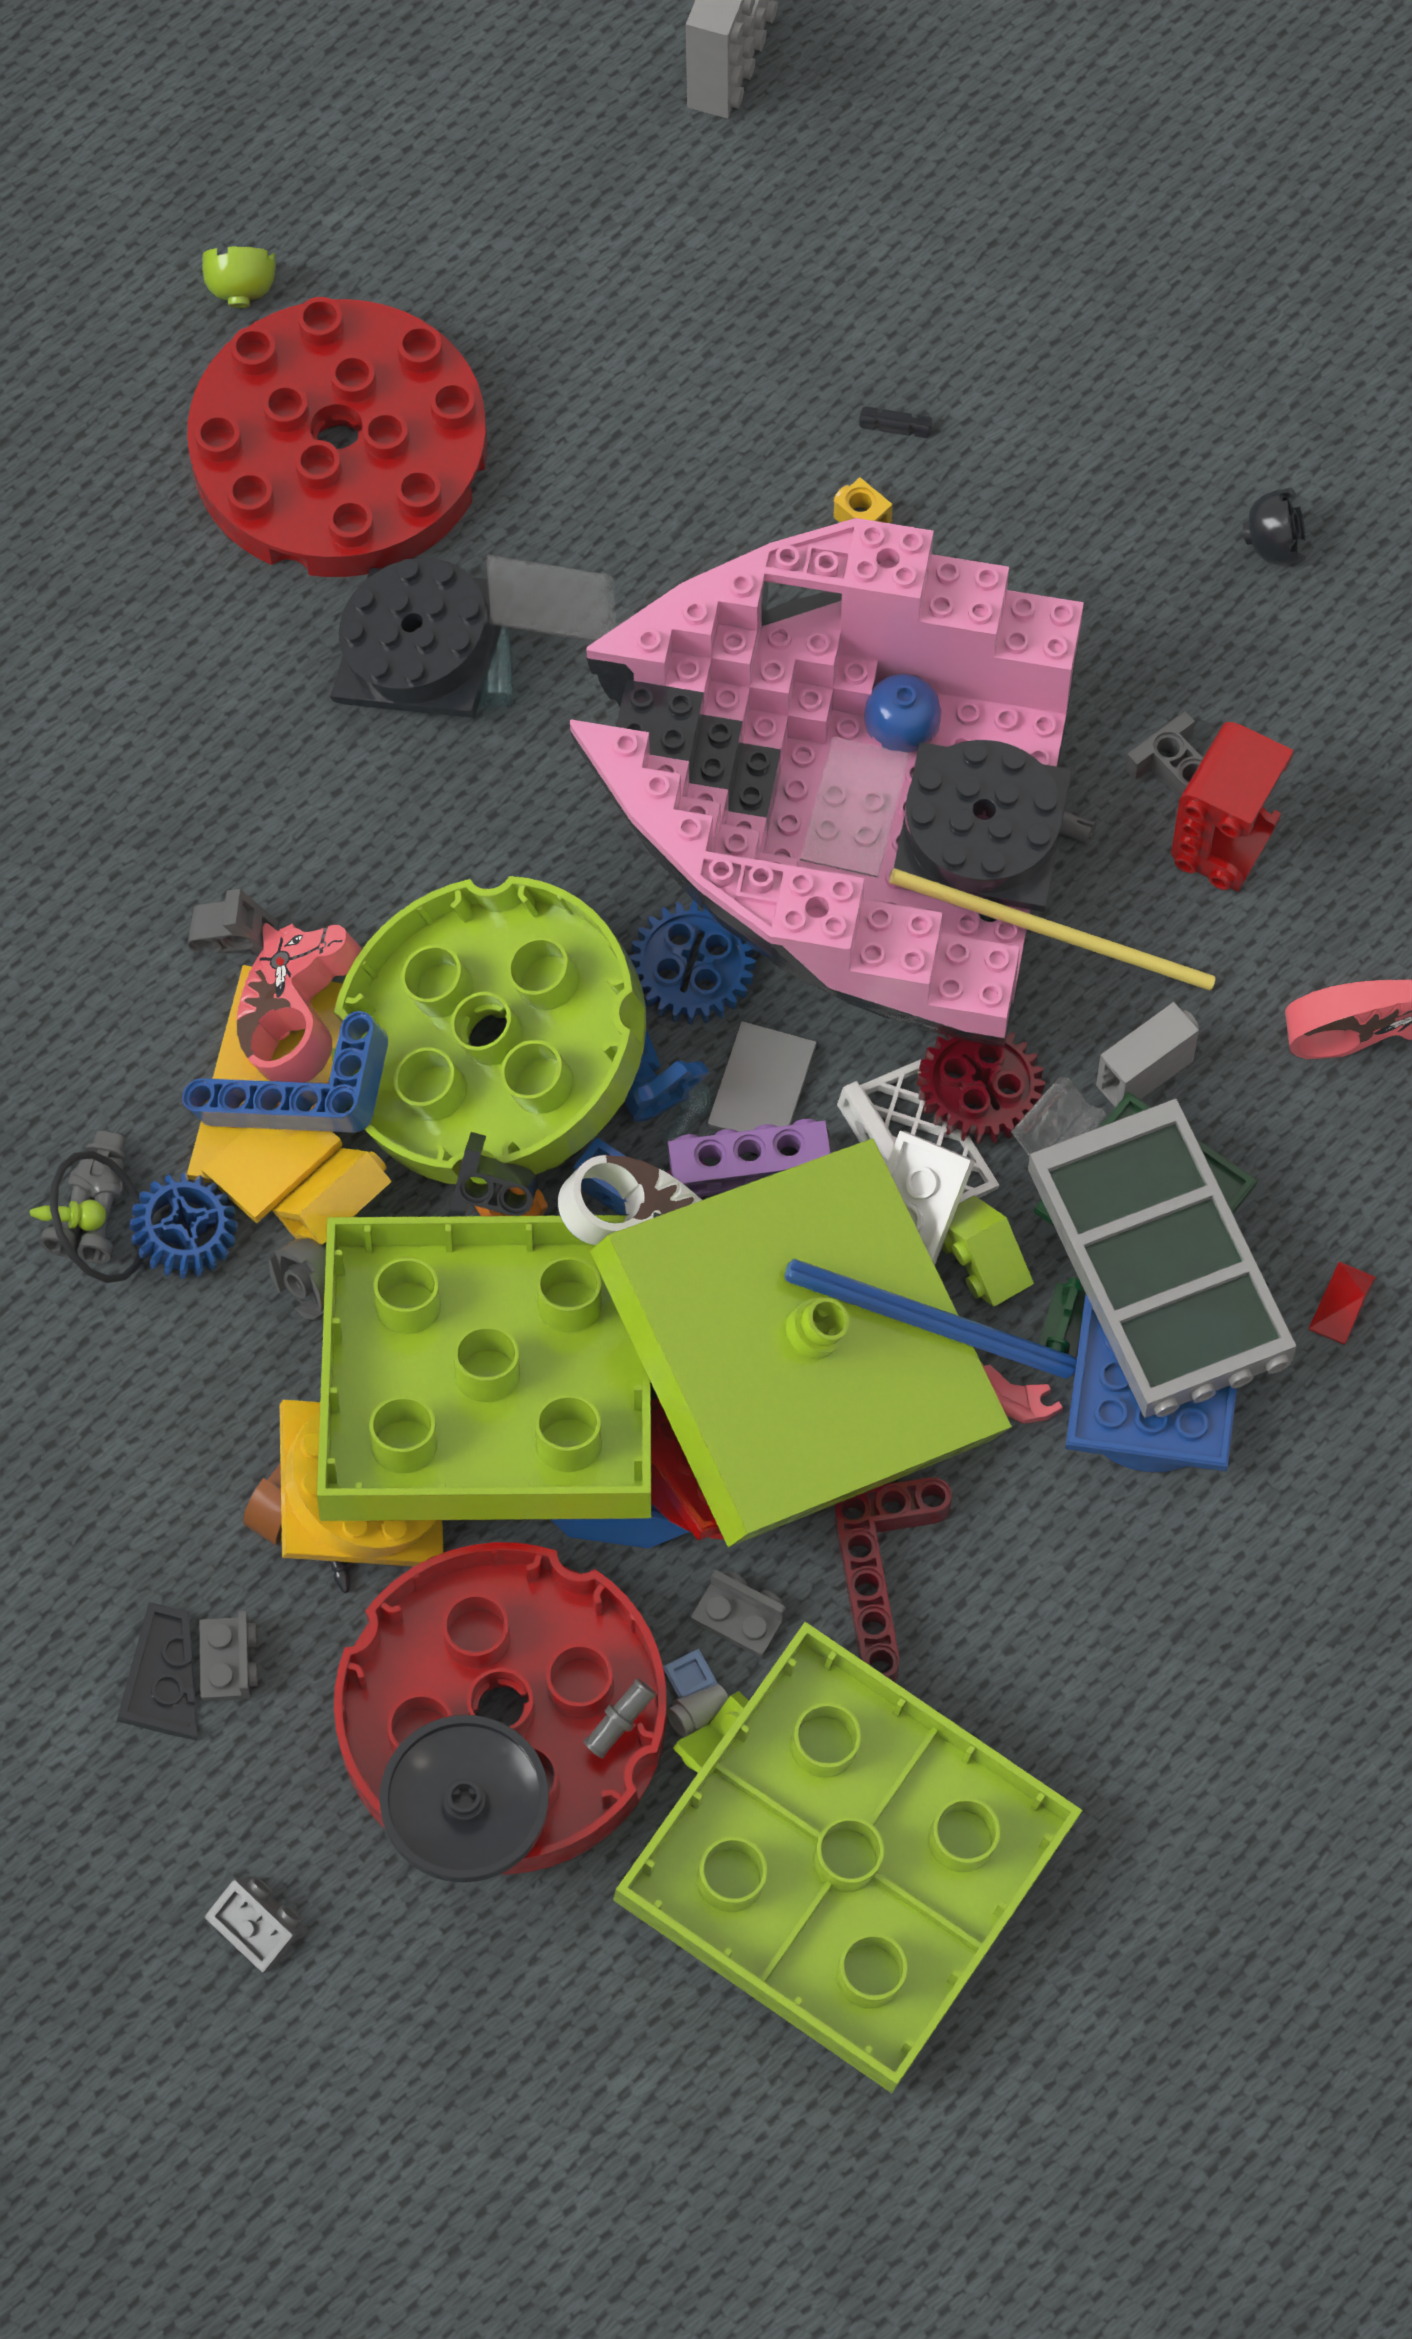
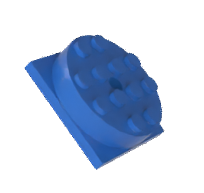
M1085 1295L1065 1449L1103 1454L1115 1463L1143 1472H1167L1186 1466L1227 1472L1237 1388H1232L1229 1385L1216 1390V1394L1203 1402L1195 1403L1194 1400L1180 1404L1175 1412L1167 1416L1157 1417L1155 1414L1144 1418L1087 1295ZM1109 1298L1114 1311L1136 1303L1134 1301ZM1165 1306L1123 1322L1121 1325L1149 1385L1158 1386L1240 1354L1242 1351L1245 1317Z

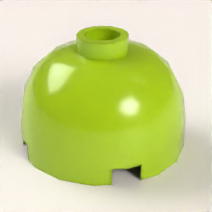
M228 247V253L224 255H217V248L203 252L202 271L204 282L208 290L217 298L228 300L229 307H250V301L262 298L268 293L274 281L276 254L272 253L268 256V250L253 247Z

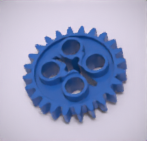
M692 901L689 911H684L680 902H677L674 914H671L663 907L661 908L660 921L653 916L648 917L650 930L639 927L638 937L641 941H632V951L636 954L630 955V959L638 973L643 994L648 993L646 1006L649 1007L658 1002L659 1016L671 1010L673 1011V1022H677L681 1014H687L688 1023L692 1025L695 1015L700 1014L703 1021L709 1023L710 1012L714 1011L720 1018H723L725 1004L735 1010L737 1008L735 995L742 998L747 996V988L743 984L749 985L753 983V974L749 971L755 969L756 960L750 958L754 954V949L723 928L706 909L698 911L695 901ZM703 933L705 936L699 947L698 961L694 963L688 990L681 992L680 988L686 976L687 963L691 960L697 935ZM682 935L689 941L683 945H676L670 941V938ZM716 945L723 947L726 952L717 956L710 954L707 949ZM668 969L675 971L678 976L667 980L660 977L659 973ZM701 980H710L716 986L710 990H702L696 986V983Z

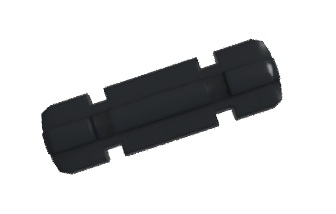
M867 406L863 407L860 413L859 425L864 429L874 430L875 427H880L879 431L908 436L909 432H913L915 437L928 438L931 434L932 418L930 416L917 415V418H913L911 413L883 409L881 413L877 412L878 408Z

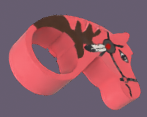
M265 923L263 925L264 949L249 972L238 1006L237 1035L240 1047L248 1060L268 1081L307 1083L323 1069L332 1051V1036L311 1005V999L327 987L335 976L347 975L362 948L340 925H331L316 931L303 932L293 924L277 931L271 925ZM305 1029L302 1040L292 1052L280 1059L271 1061L273 1053L279 1045V1040L282 1041L290 1035L292 1030L295 1032Z
M1375 980L1342 984L1314 991L1293 1001L1285 1010L1291 1053L1304 1059L1344 1057L1390 1036L1397 1035L1412 1040V980Z

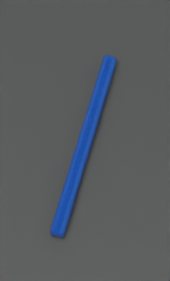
M792 1259L786 1266L784 1278L789 1283L1065 1379L1075 1373L1077 1359L1072 1355L797 1259Z

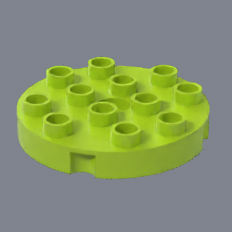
M509 876L502 885L492 889L479 888L471 879L453 883L428 893L399 911L372 936L356 957L345 977L334 1009L335 1015L342 1022L353 1012H366L388 1035V1047L374 1113L370 1124L365 1130L387 1154L403 1166L427 1178L448 1184L457 1183L465 1148L471 1132L486 1136L482 1155L497 1159L502 1163L524 1166L535 1175L561 1165L567 1158L590 1142L624 1103L640 1066L646 1035V1007L638 973L629 955L607 924L592 908L569 892L546 882ZM489 1015L506 1018V1027L494 1042L480 1047L471 1046L470 1034L474 1026L481 1019ZM368 1032L364 1033L361 1039L365 1037ZM336 1047L333 1048L331 1051L332 1063L334 1060ZM360 1068L357 1069L353 1075L357 1074ZM471 1177L472 1181L477 1184L487 1183L480 1177Z

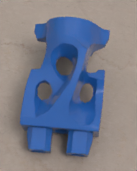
M647 1028L640 1066L625 1099V1106L632 1119L636 1122L654 1118L673 1106L690 1098L689 1092L710 1073L701 1061L690 1063L676 1061L663 1073L656 1076L652 1070L659 1069L661 1064L657 1058Z

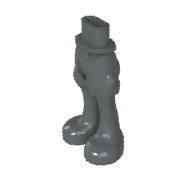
M96 1131L93 1143L87 1144L85 1152H97L112 1159L124 1169L123 1163L126 1161V1154L123 1152L126 1138L116 1133ZM93 1159L80 1160L77 1168L71 1171L68 1180V1188L72 1191L70 1202L76 1201L80 1204L86 1200L98 1201L105 1208L106 1221L100 1229L87 1231L82 1236L79 1247L78 1238L81 1228L77 1226L75 1229H70L68 1221L63 1222L62 1226L75 1253L78 1247V1255L83 1261L104 1264L111 1259L113 1253V1244L105 1236L108 1217L113 1202L121 1199L125 1184L107 1165ZM55 1227L45 1228L40 1237V1245L54 1255L69 1258L56 1235Z

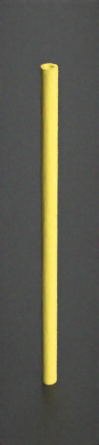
M895 868L890 874V884L1209 991L1214 986L1215 976Z

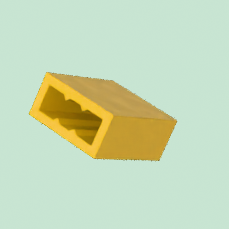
M339 1148L273 1208L272 1211L296 1239L311 1238L323 1245L327 1240V1217H354L392 1181L384 1172L387 1169L385 1163L374 1152Z

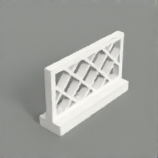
M921 1060L862 1085H859L856 1081L843 1087L837 1106L860 1143L874 1138L886 1165L897 1137L892 1136L888 1129L889 1122L892 1120L912 1127L911 1134L915 1135L916 1129L939 1135L936 1143L941 1146L943 1137L960 1141L964 1148L962 1155L967 1157L968 1154L970 1159L975 1160L972 1171L979 1172L985 1184L976 1188L966 1185L960 1202L973 1195L981 1198L998 1189L999 1184L969 1135L965 1141H961V1130L956 1129L950 1135L946 1134V1122H943L941 1127L920 1120L926 1101L919 1100V1094L900 1088L903 1079L915 1073H921L919 1071ZM880 1091L892 1095L893 1098L889 1109L874 1105L868 1094ZM897 1097L919 1104L915 1118L893 1111Z

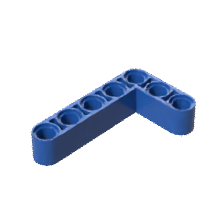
M363 1011L353 1012L343 1020L340 1027L329 1084L201 1078L195 1079L185 1087L182 1101L188 1110L205 1125L360 1132L370 1124L373 1117L388 1047V1035L368 1013ZM368 1032L367 1035L361 1039L363 1034ZM360 1068L359 1072L353 1075L354 1072ZM353 1104V1106L351 1107V1109H350L349 1111L345 1112L346 1109Z

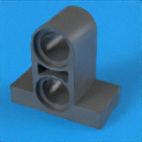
M1184 711L1127 754L1125 770L1136 780L1152 769L1180 798L1188 785L1185 779L1193 777L1203 759L1187 742L1193 737L1195 721ZM1168 751L1175 756L1164 757L1160 753Z
M227 890L225 901L201 904L192 908L187 946L194 952H199V949L214 950L213 953L218 954L250 949L259 956L264 949L263 925L268 923L277 930L278 921L243 890Z

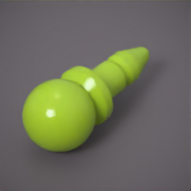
M86 1200L80 1204L76 1201H71L69 1208L67 1206H58L61 1222L68 1221L70 1229H75L79 1226L85 1231H95L100 1229L106 1221L105 1208L95 1200ZM48 1205L33 1208L29 1212L32 1217L42 1221L53 1220L50 1206Z

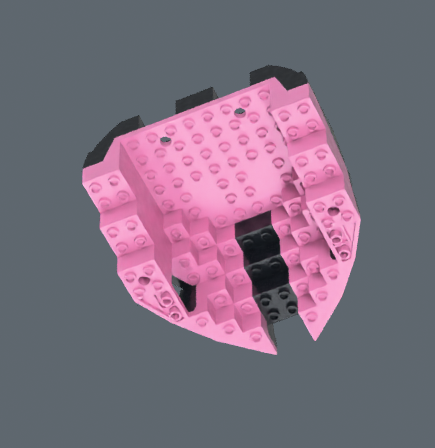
M855 518L769 543L682 582L587 647V661L591 674L598 675L604 692L610 699L617 701L620 710L616 727L570 720L573 742L648 852L702 910L704 907L723 928L772 961L780 969L848 1004L929 1032L970 1042L1005 1047L1017 993L1027 929L1000 920L987 922L980 918L979 913L889 883L890 874L895 864L905 815L907 794L912 781L918 751L903 754L884 749L882 743L878 742L874 737L871 738L867 733L864 712L867 699L878 682L888 676L897 674L915 675L928 682L936 691L942 711L939 732L926 743L949 747L972 740L999 741L1026 751L1042 764L1058 767L1077 658L1084 602L1007 590L1009 567L933 555V530ZM768 582L826 591L785 602L766 611ZM983 810V815L976 816L982 820L990 819L986 816V810ZM1008 906L1030 914L1029 909Z

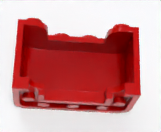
M1226 722L1222 725L1179 799L1171 855L1175 860V865L1180 870L1189 874L1196 871L1208 877L1210 883L1221 890L1231 888L1239 892L1280 821V812L1274 810L1272 814L1268 813L1263 805L1282 772L1286 771L1290 764L1294 750L1235 722Z

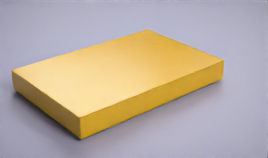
M246 1128L201 1170L204 1177L211 1183L215 1182L218 1186L217 1188L222 1193H227V1196L253 1221L258 1223L343 1145L341 1139L330 1131Z

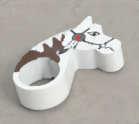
M601 1155L584 1162L564 1182L559 1192L558 1208L564 1224L573 1235L586 1243L597 1245L608 1234L702 1201V1199L676 1178L651 1164L626 1156ZM597 1178L604 1180L619 1192L622 1199H626L627 1202H624L626 1214L629 1215L623 1223L615 1224L602 1221L589 1211L581 1195L582 1179Z

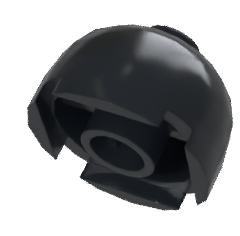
M1292 487L1276 490L1261 496L1250 509L1249 522L1243 523V534L1246 544H1253L1256 553L1266 562L1291 564L1305 560L1306 556L1298 553L1297 542L1300 538L1305 541V525L1301 507L1293 508L1290 498L1297 497ZM1293 540H1296L1290 549L1288 543H1293Z

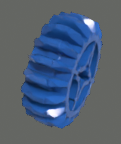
M185 1172L181 1174L180 1182H175L170 1174L165 1176L164 1186L154 1180L150 1185L151 1193L142 1191L139 1195L141 1204L133 1205L132 1214L135 1218L130 1220L129 1228L135 1233L132 1235L131 1241L133 1245H142L138 1253L140 1258L152 1256L149 1265L152 1269L157 1268L160 1264L165 1265L164 1274L166 1277L172 1273V1268L179 1269V1276L182 1279L186 1278L188 1269H192L194 1274L199 1277L203 1273V1264L213 1271L217 1267V1259L226 1260L229 1253L227 1248H231L235 1244L236 1238L232 1235V1233L237 1231L238 1223L232 1220L235 1216L234 1206H225L229 1198L227 1193L215 1196L218 1187L215 1182L207 1187L202 1186L203 1177L201 1175L197 1176L195 1183L188 1182V1176ZM186 1202L196 1204L201 1208H192ZM170 1204V1216L161 1219L159 1224L152 1225L151 1219L154 1214L163 1206ZM178 1216H179L180 1222H183V1224H184L185 1227H190L189 1235H188L187 1229H184V1227H183L182 1224H177V1222H178ZM215 1225V1235L208 1243L198 1248L197 1235L206 1232L207 1227ZM165 1243L177 1244L181 1250L172 1248Z

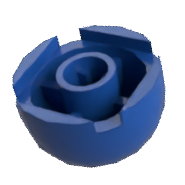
M897 674L888 676L875 685L866 702L864 722L867 733L871 738L874 737L878 742L882 743L884 749L904 754L918 751L919 743H926L933 736H936L939 732L942 711L938 695L928 682L915 675Z

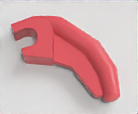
M981 1363L1006 1416L1025 1424L1045 1421L1062 1412L1063 1407L1059 1401L1052 1406H1045L1041 1403V1398L1051 1393V1388L1048 1384L1026 1385L1025 1387L1013 1385L991 1365L984 1366Z

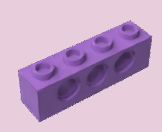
M802 1119L796 1121L793 1125L779 1127L774 1124H763L757 1126L754 1130L737 1132L734 1129H725L718 1131L715 1135L703 1137L687 1134L679 1136L673 1141H668L671 1176L683 1183L698 1197L718 1195L831 1154L826 1122H816L813 1119ZM785 1147H792L798 1150V1153L793 1156H785L779 1151ZM747 1152H753L759 1156L754 1161H745L740 1158L742 1154ZM713 1157L720 1161L717 1165L711 1167L701 1163L703 1159Z

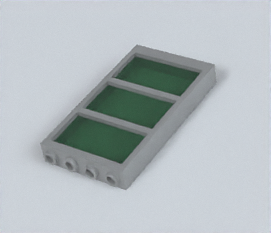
M1177 1099L1030 1154L1028 1171L1144 1418L1155 1414L1157 1417L1167 1416L1175 1412L1180 1404L1194 1400L1195 1403L1203 1402L1216 1394V1390L1229 1385L1232 1388L1244 1386L1252 1381L1253 1376L1265 1371H1268L1269 1374H1274L1284 1370L1291 1364L1296 1344Z

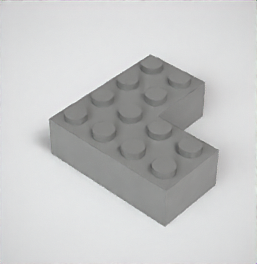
M695 0L686 22L688 108L728 119L732 108L738 109L744 95V87H741L744 79L750 80L755 68V59L752 57L755 50L762 51L767 35V30H764L766 22L773 23L778 8L777 1Z

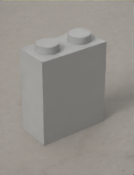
M1173 1002L1100 1055L1096 1086L1114 1107L1119 1104L1128 1092L1138 1099H1142L1194 1061L1199 1026L1193 1015L1187 1010L1182 1011Z

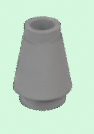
M716 1684L676 1699L672 1703L673 1706L667 1709L668 1720L677 1734L684 1738L709 1724L729 1697L723 1687Z

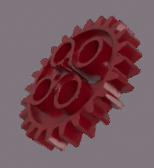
M1014 1032L1007 1036L1005 1047L970 1042L949 1036L947 1041L938 1036L935 1048L928 1047L925 1059H921L919 1071L921 1073L918 1074L917 1086L921 1088L918 1099L926 1101L924 1107L925 1114L936 1112L933 1122L935 1126L943 1122L948 1123L947 1135L958 1129L961 1130V1141H965L969 1133L975 1134L977 1144H981L983 1135L987 1134L993 1143H997L999 1132H1002L1010 1139L1013 1136L1014 1126L1024 1131L1027 1119H1035L1036 1108L1040 1107L1043 1096L1041 1094L1044 1091L1045 1081L1040 1080L1043 1074V1067L1035 1066L1037 1054L1025 1055L1028 1043L1025 1041L1016 1046L1013 1043L1015 1038ZM991 1057L995 1059L996 1062L986 1063L982 1061L981 1058ZM947 1073H957L961 1078H952ZM1009 1088L1015 1094H1005L1000 1089ZM966 1104H976L981 1109H970Z

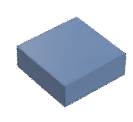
M699 1649L663 1666L664 1673L678 1699L718 1684Z

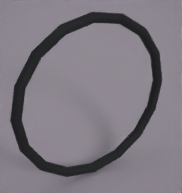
M94 1151L73 1153L59 1165L51 1184L50 1211L56 1235L68 1257L86 1275L105 1283L125 1281L141 1266L143 1258H140L138 1255L139 1249L133 1264L123 1273L106 1275L90 1268L75 1253L64 1233L58 1210L59 1185L65 1170L77 1160L93 1159L107 1165L124 1182L135 1204H141L139 1193L129 1175L112 1159Z

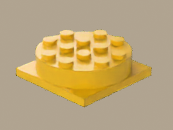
M282 1400L280 1403L282 1558L414 1567L431 1557L443 1553L442 1520L320 1521L317 1501L320 1402Z

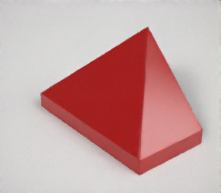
M1339 1261L1308 1330L1345 1345L1376 1277Z

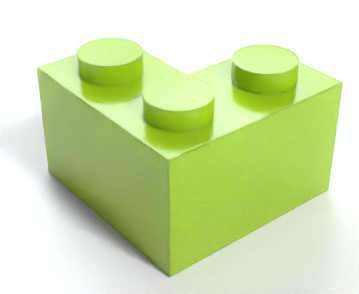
M975 1195L960 1202L942 1245V1250L946 1254L952 1253L961 1265H965L969 1274L965 1279L966 1284L973 1296L977 1299L981 1297L994 1307L1033 1285L1034 1282L1007 1217Z

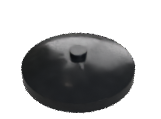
M456 1715L441 1718L414 1731L397 1747L385 1768L380 1786L379 1799L382 1820L386 1833L395 1849L408 1863L419 1871L431 1877L450 1882L467 1883L486 1880L514 1867L532 1850L544 1829L549 1809V1792L545 1770L532 1746L523 1736L499 1721L476 1715Z

